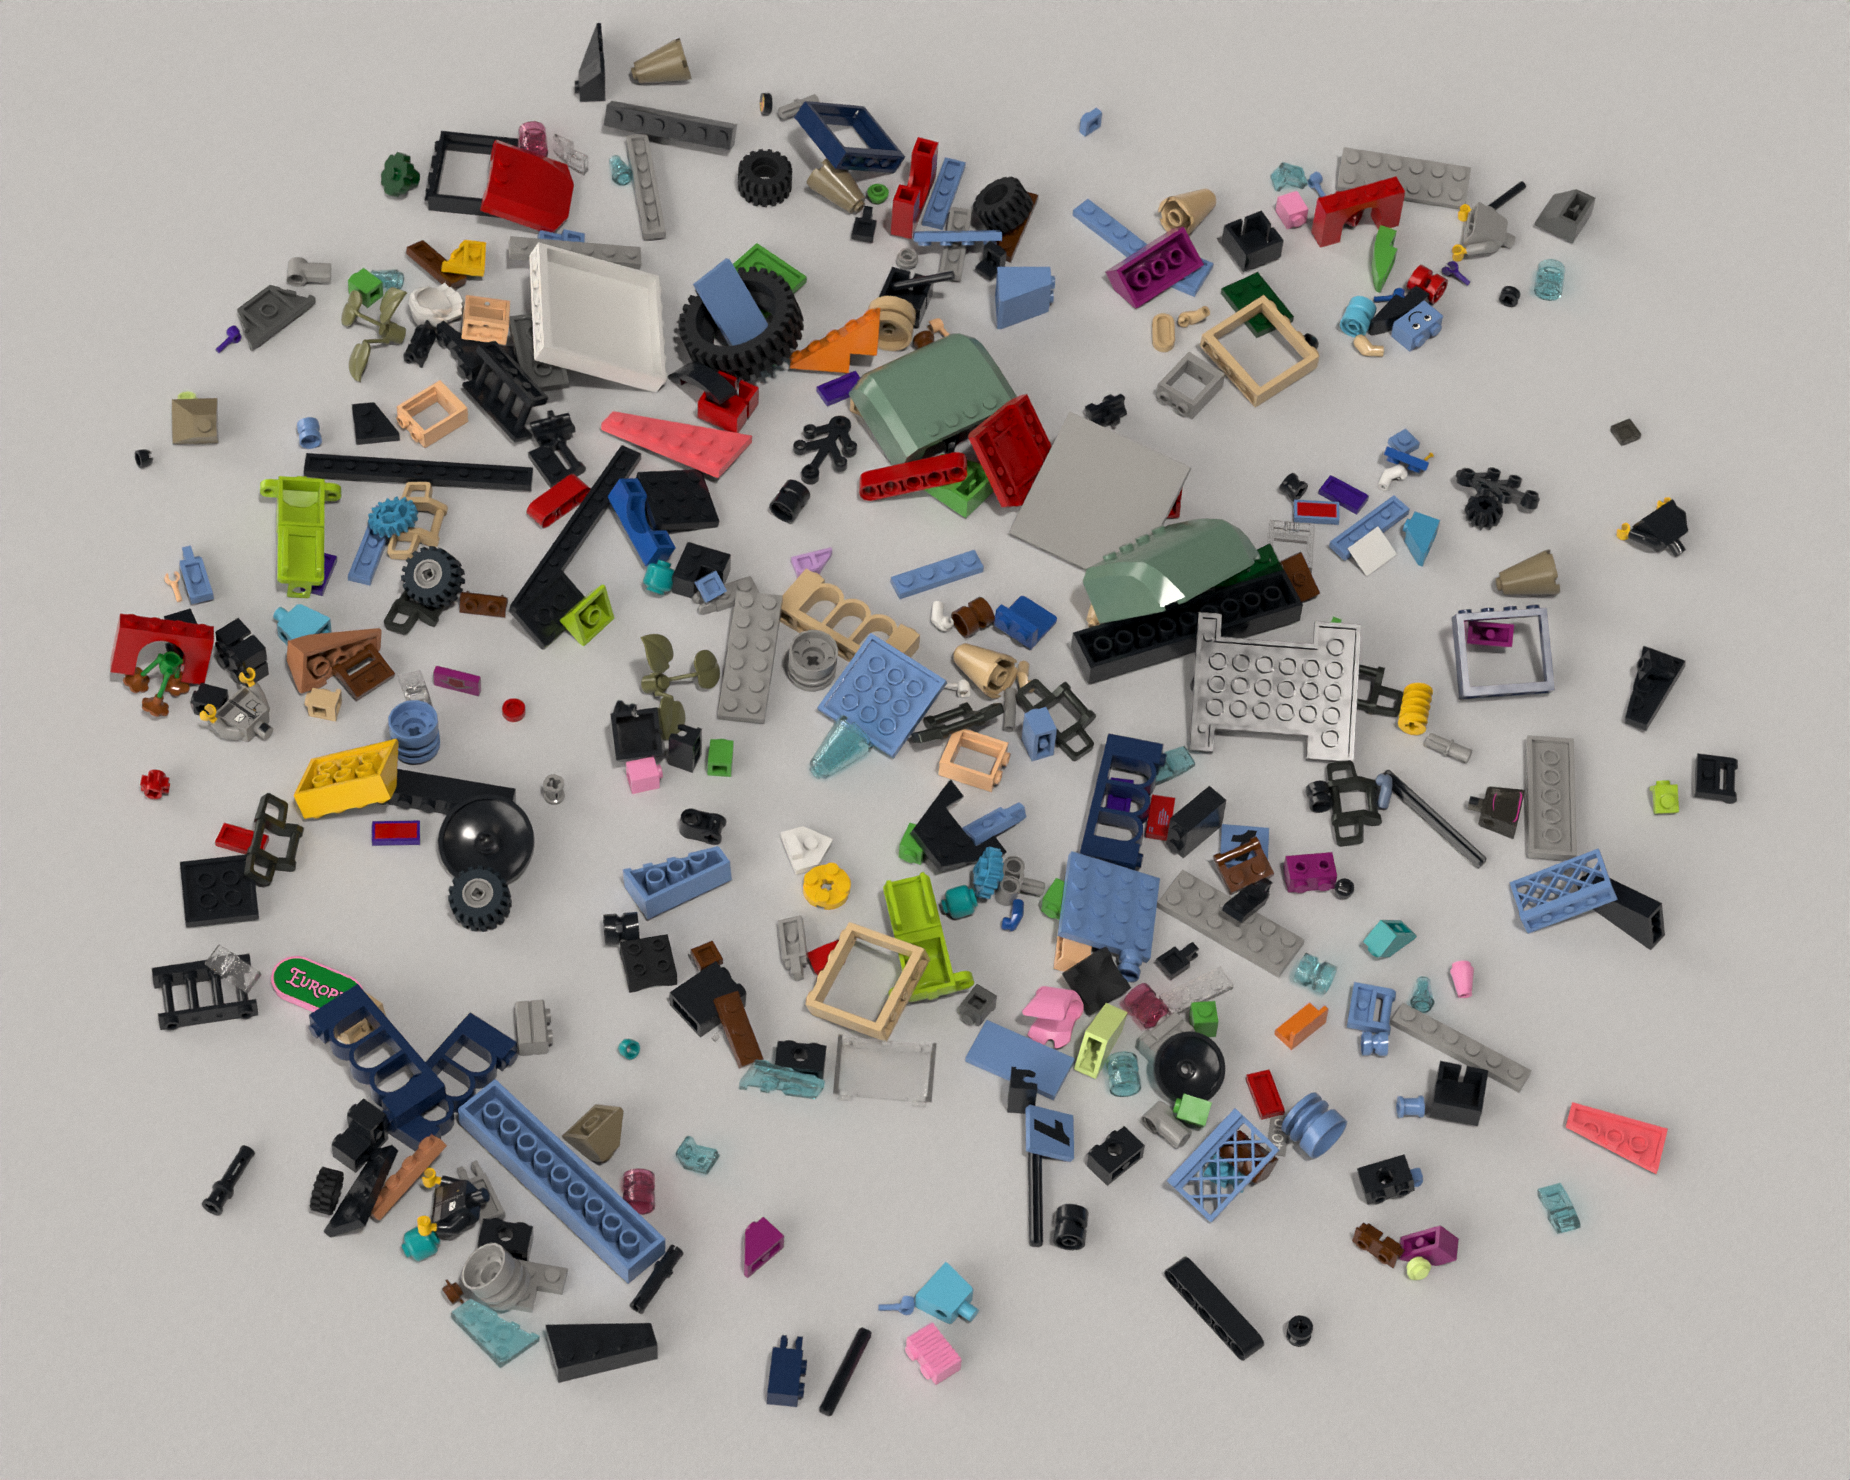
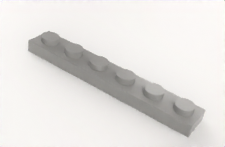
M648 134L626 135L644 240L666 238Z
M510 236L509 259L530 261L529 255L536 245L543 243L640 270L642 264L641 247Z
M1405 1003L1401 1004L1391 1020L1390 1025L1470 1067L1489 1070L1488 1077L1518 1093L1531 1074L1532 1070Z

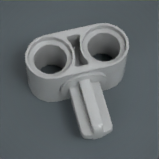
M1009 856L1004 861V876L995 894L997 902L1001 905H1012L1020 891L1040 896L1044 893V882L1024 877L1025 863L1020 857Z

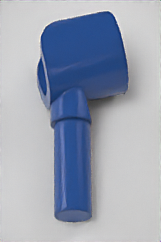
M1396 288L1393 295L1374 297V302L1390 301L1395 294L1404 298L1405 290Z

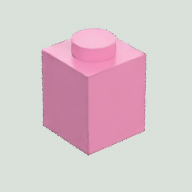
M1297 191L1277 197L1275 211L1286 229L1299 227L1306 223L1308 207Z
M654 756L626 762V777L632 794L660 788V779L663 778L661 765H656Z

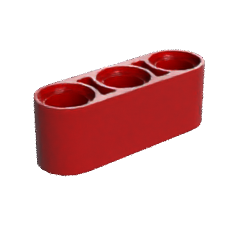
M570 474L533 500L526 512L542 528H547L580 505L591 488L575 474Z

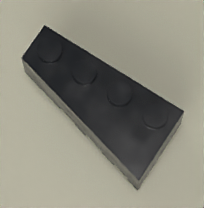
M651 1323L545 1325L546 1341L558 1383L658 1359V1344Z

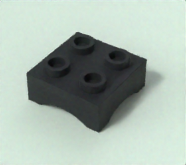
M668 934L620 942V954L629 993L638 992L652 986L677 985V972Z
M1107 947L1097 950L1062 973L1071 990H1074L1080 996L1086 1015L1098 1011L1105 1003H1109L1131 989L1128 981L1116 967Z

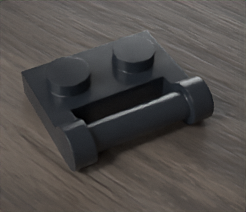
M564 436L555 437L551 442L528 452V458L550 488L570 474L579 476L586 470L585 465L577 460L567 446ZM560 450L571 465V468H565L555 454V451Z
M1697 753L1694 797L1723 800L1727 804L1735 803L1737 801L1735 770L1738 769V760L1731 757ZM1720 767L1726 770V789H1720Z

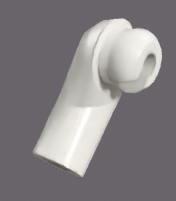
M1395 465L1385 469L1377 485L1378 488L1386 491L1392 479L1404 480L1408 474L1405 467Z
M935 601L932 605L931 622L941 631H949L953 627L954 621L952 618L948 619V616L945 617L943 615L944 603Z

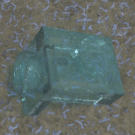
M1282 162L1270 175L1274 189L1278 192L1285 185L1304 189L1308 184L1302 167Z
M686 1136L676 1151V1156L684 1169L707 1175L720 1157L717 1149L697 1145L692 1136Z

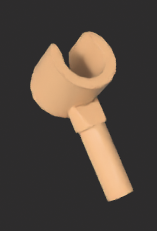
M940 318L929 321L928 330L933 334L939 331L944 337L950 335L944 328Z
M175 571L174 576L176 580L171 581L167 573L164 580L168 585L172 586L177 602H181L182 597L178 586L180 574Z

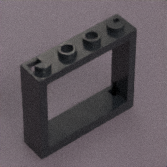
M441 131L439 141H435L434 151L437 152L436 156L432 155L431 160L433 172H429L428 185H430V188L425 190V201H428L429 211L497 217L480 211L483 198L439 194L447 151L491 155L495 140L519 147L518 138Z

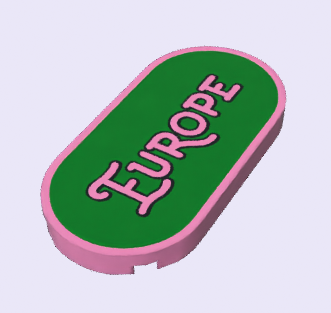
M292 956L281 960L274 967L271 974L272 987L278 997L311 1012L316 1011L356 984L362 988L355 978L302 956Z

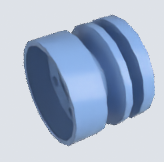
M419 700L405 701L392 709L388 717L390 740L397 738L399 742L398 759L411 764L423 763L432 759L440 748L438 716L435 709L428 703Z
M1316 1092L1310 1093L1301 1099L1285 1117L1281 1126V1130L1286 1135H1290L1294 1142L1301 1140L1300 1148L1312 1159L1318 1158L1328 1151L1337 1142L1347 1126V1120L1335 1109L1328 1111L1329 1104L1322 1100L1321 1096Z

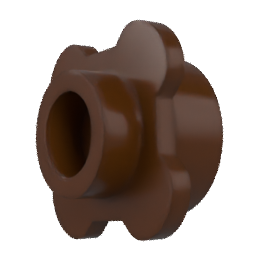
M446 1279L447 1285L442 1290L453 1305L458 1301L463 1304L464 1301L461 1296L464 1295V1292L457 1282L451 1284Z

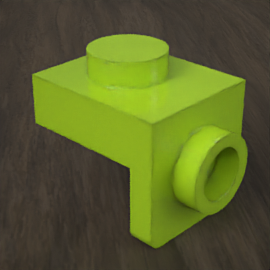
M1670 780L1656 781L1654 786H1649L1650 791H1653L1654 814L1679 813L1678 784L1670 785Z

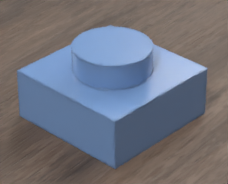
M1098 108L1091 112H1086L1081 117L1079 132L1085 137L1101 127L1102 112Z
M1406 428L1388 439V445L1391 448L1406 454L1417 450L1420 442Z
M713 571L694 582L705 602H709L727 591L717 571Z

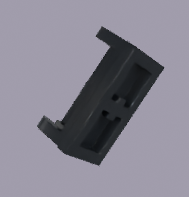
M680 724L678 725V730L686 732V735L680 736L671 733L669 736V765L693 773L702 755V728L697 727L696 729Z
M1011 1066L1007 1113L1026 1114V1107L1029 1104L1035 1106L1038 1084L1027 1083L1023 1080L1025 1077L1034 1078L1036 1076L1034 1071L1016 1069V1067Z

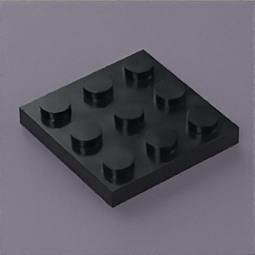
M691 469L637 473L636 478H638L647 494L645 507L654 531L718 527L720 521L701 471Z
M246 854L180 862L186 928L259 920L256 883L244 874Z

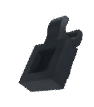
M864 206L862 218L855 217L851 239L873 243L877 220H872L873 207Z
M1194 942L1189 943L1180 951L1174 946L1156 958V964L1172 980L1190 968V961L1198 957L1196 952L1199 948Z

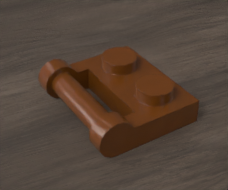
M372 643L364 646V650L342 664L337 663L332 667L335 676L342 681L356 701L395 676L394 671ZM367 658H372V662L350 676L348 675V670Z
M1256 836L1249 839V842L1223 854L1219 852L1213 855L1214 862L1231 895L1243 890L1251 883L1257 884L1263 878L1268 879L1274 876V871ZM1252 850L1254 851L1255 857L1227 868L1226 862Z

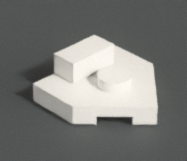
M804 826L780 832V838L795 875L808 872L812 868L821 865L824 856L833 844L832 838Z

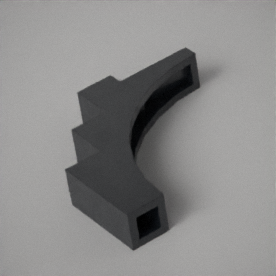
M445 321L437 324V341L441 346H445L452 356L458 360L457 370L463 378H467L469 381L477 379L484 360L476 352L478 344L485 342L461 339L462 333L455 330ZM500 345L518 364L513 346ZM491 368L490 371H489V373L493 371L494 374H495V376L497 377V374H496L495 371Z

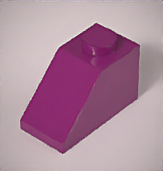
M1487 621L1464 622L1466 644L1512 647L1514 624Z
M762 1217L757 1222L753 1221L745 1230L744 1276L746 1278H749L784 1248V1235L765 1217Z
M1441 1225L1401 1236L1400 1244H1402L1405 1252L1399 1259L1409 1262L1415 1257H1423L1433 1266L1456 1261L1459 1238Z

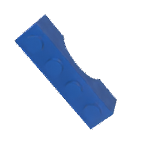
M638 478L619 479L607 497L645 566H648L650 563L657 564L658 559L666 562L676 547L666 530L653 531L648 525L645 516L647 494Z

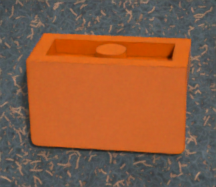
M1309 1002L1275 1029L1274 1035L1290 1050H1293L1326 1023L1329 1009L1324 1006L1318 1010Z

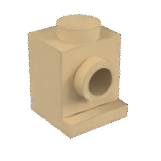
M312 688L311 693L308 692L305 698V706H308L309 716L336 722L342 706L341 689L331 692L327 689Z

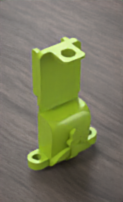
M279 476L278 479L262 480L260 482V494L265 497L277 498V580L280 583L288 584L287 597L310 598L312 585L320 586L324 582L325 501L339 500L342 496V488L336 483H325V479L307 478V476ZM297 587H302L306 589V591L302 593H296L293 591V589Z
M921 872L920 875L892 882L891 879L886 880L883 890L894 937L924 948L930 958L908 1002L937 999L939 996L972 987L974 985L972 972L961 971L953 973L930 877ZM898 953L903 971L910 957ZM891 988V989L888 991V995H889V996H890V994H891L893 988Z

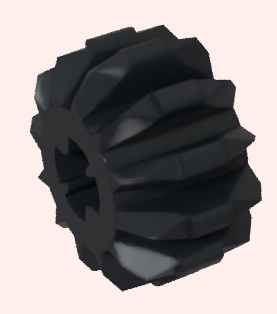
M1476 494L1475 497L1470 496L1464 510L1466 521L1471 522L1472 527L1479 526L1480 530L1484 527L1490 530L1493 526H1497L1504 512L1502 503L1497 501L1495 495L1485 497Z

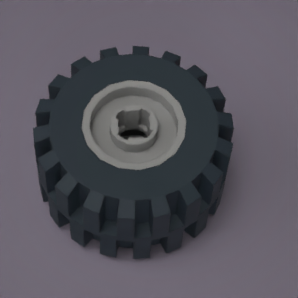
M429 546V549L426 547L420 548L421 552L415 550L412 553L413 557L406 559L407 566L402 568V571L405 572V575H401V581L405 582L403 584L404 590L408 592L407 594L411 598L428 608L435 607L439 609L442 608V604L446 607L451 605L450 600L456 601L458 599L457 593H462L463 591L461 584H465V579L462 577L465 575L464 569L461 568L462 564L442 548Z
M478 865V869L474 870L473 866L468 867L469 871L466 873L463 870L459 872L460 877H454L452 880L454 886H449L448 891L450 895H448L450 907L456 920L459 923L461 922L464 928L468 929L470 926L471 930L477 932L478 928H481L482 932H486L488 927H492L493 930L497 928L496 923L500 922L502 924L505 921L504 915L509 916V907H512L509 888L505 879L502 878L498 871L494 873L493 868L488 867L485 870L483 866Z

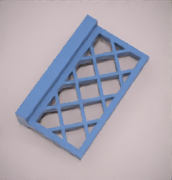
M1599 848L1509 882L1521 921L1527 933L1618 900ZM1595 858L1598 859L1593 869L1585 866L1588 861ZM1574 868L1576 870L1571 877L1563 875L1566 869ZM1581 871L1590 873L1585 882L1577 880ZM1595 876H1599L1605 879L1604 881L1596 883L1594 885L1591 884ZM1553 877L1549 886L1541 884L1543 878ZM1559 880L1568 882L1563 890L1554 888ZM1573 884L1582 887L1578 891L1569 893ZM1524 885L1531 886L1527 894L1518 892L1517 888ZM1537 888L1545 890L1540 899L1532 897ZM1551 893L1559 895L1555 900L1546 901ZM1529 901L1537 904L1534 908L1524 911Z
M1234 1108L1167 1181L1212 1223L1280 1150ZM1245 1124L1251 1129V1140L1237 1141V1131ZM1255 1134H1256L1261 1140H1255ZM1234 1135V1141H1228ZM1265 1143L1272 1151L1265 1158H1255V1144ZM1234 1144V1159H1220L1221 1147ZM1237 1144H1251L1252 1158H1238ZM1215 1154H1217V1159H1211ZM1252 1161V1172L1248 1176H1238V1162ZM1255 1161H1261L1255 1168ZM1217 1162V1177H1203V1167L1205 1164ZM1220 1162H1234L1235 1176L1221 1177ZM1199 1172L1200 1177H1194ZM1238 1179H1244L1238 1186ZM1203 1180H1217V1194L1204 1195ZM1221 1180H1235V1190L1231 1194H1221ZM1189 1181H1200V1195H1189L1183 1188ZM1227 1197L1225 1201L1221 1204V1198ZM1193 1198H1200V1204H1198ZM1204 1198H1218V1208L1211 1215L1204 1209Z

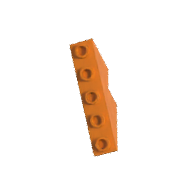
M881 308L869 309L862 317L856 320L852 319L844 327L830 331L826 337L812 341L802 350L792 352V355L789 357L790 369L849 373L851 354L877 356Z

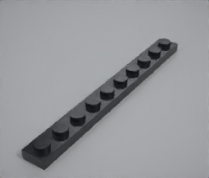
M620 446L510 604L511 612L517 610L560 570L564 572L611 504L607 496L619 479L629 478L641 460V453L626 446Z
M306 453L304 476L399 483L430 482L431 485L531 491L533 467Z

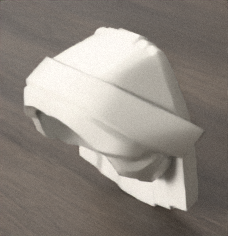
M446 283L437 288H431L430 286L418 287L410 294L408 303L413 319L418 326L424 325L425 321L429 320L430 324L437 328V324L442 321L448 323L463 316L464 302L462 297L452 287H448Z

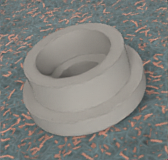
M903 248L897 254V264L902 268H913L918 263V255L911 248Z

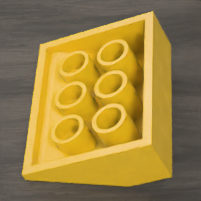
M397 738L312 758L293 795L304 819L320 818L325 814L333 812L342 813L350 808H363L368 804L389 801L397 786L399 745Z

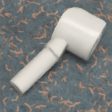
M960 680L957 684L947 683L944 687L957 690L958 696L961 698L970 697L969 683L966 680Z

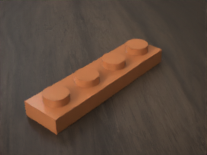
M431 1134L420 1142L416 1152L412 1156L407 1157L398 1172L386 1180L385 1186L382 1188L370 1216L380 1221L445 1149L447 1145L440 1138Z

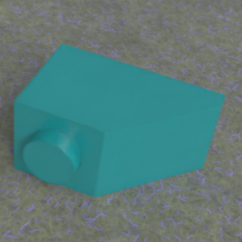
M1380 920L1363 942L1369 947L1368 951L1377 958L1391 957L1412 942L1417 935L1401 920Z

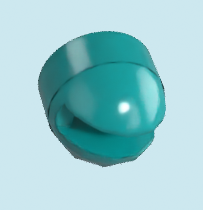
M627 1038L623 1039L619 1044L618 1050L623 1057L631 1060L639 1054L640 1045L637 1041Z

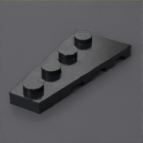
M1643 645L1641 657H1643L1649 649L1659 653L1663 652ZM1672 656L1675 675L1671 680L1650 674L1645 681L1639 680L1637 671L1625 716L1626 724L1647 731L1684 670L1685 660Z
M393 1145L377 1148L372 1152L367 1163L323 1232L327 1236L333 1237L366 1226L398 1153V1150Z

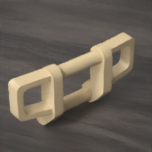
M430 482L406 483L401 499L406 497L407 501L412 500L417 511H429L435 514L430 532L423 528H408V532H402L400 536L393 534L387 550L390 559L406 560L408 557L411 559L413 557L412 553L415 550L417 551L420 542L427 546H438L440 540L438 535L443 517L447 514L448 506L432 499L433 488ZM415 490H426L425 497H410V495ZM397 541H412L408 550H395Z

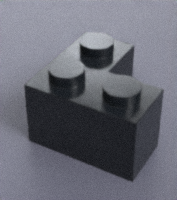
M687 542L672 575V593L692 599V596L698 590L694 582L713 571H717L722 583L725 584L731 571V554Z
M364 1098L358 1104L350 1107L347 1112L348 1128L342 1134L339 1133L332 1142L333 1157L355 1173L368 1161L372 1152L380 1148L388 1140L386 1114Z

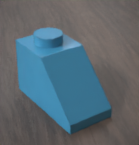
M1414 511L1412 518H1407L1404 524L1403 531L1406 532L1404 542L1418 566L1423 567L1437 535L1440 520Z

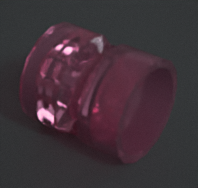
M536 121L523 123L518 129L520 148L547 157L548 144L545 126Z
M1147 983L1134 987L1126 995L1123 1002L1132 1014H1136V1018L1145 1029L1156 1026L1159 1019L1169 1012L1167 1005L1156 997V993Z
M641 1168L626 1171L623 1174V1199L640 1215L652 1212L655 1209V1174L650 1170Z

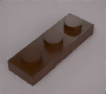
M424 240L407 246L406 254L441 284L446 283L448 287L453 289L466 284L467 277L464 274L441 272L442 263L448 260Z
M738 991L715 998L713 1000L739 1069L761 1062L764 1058Z

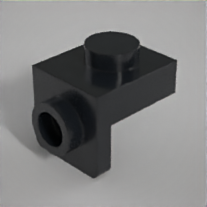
M989 241L984 245L983 260L975 266V270L988 280H993L997 276V267H1005L1006 251L1001 246Z
M1649 649L1637 662L1639 680L1645 681L1650 674L1670 680L1675 675L1672 656Z

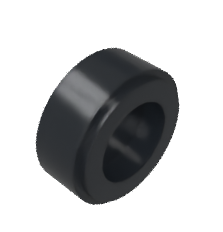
M761 93L760 112L761 114H770L773 106L772 95L770 93Z

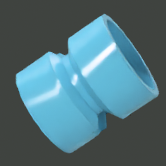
M1355 296L1349 301L1346 312L1340 321V328L1345 334L1354 338L1360 334L1366 335L1371 319L1377 310L1373 301L1363 296Z

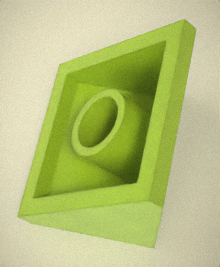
M601 584L592 590L559 620L582 646L589 643L615 619L606 586Z

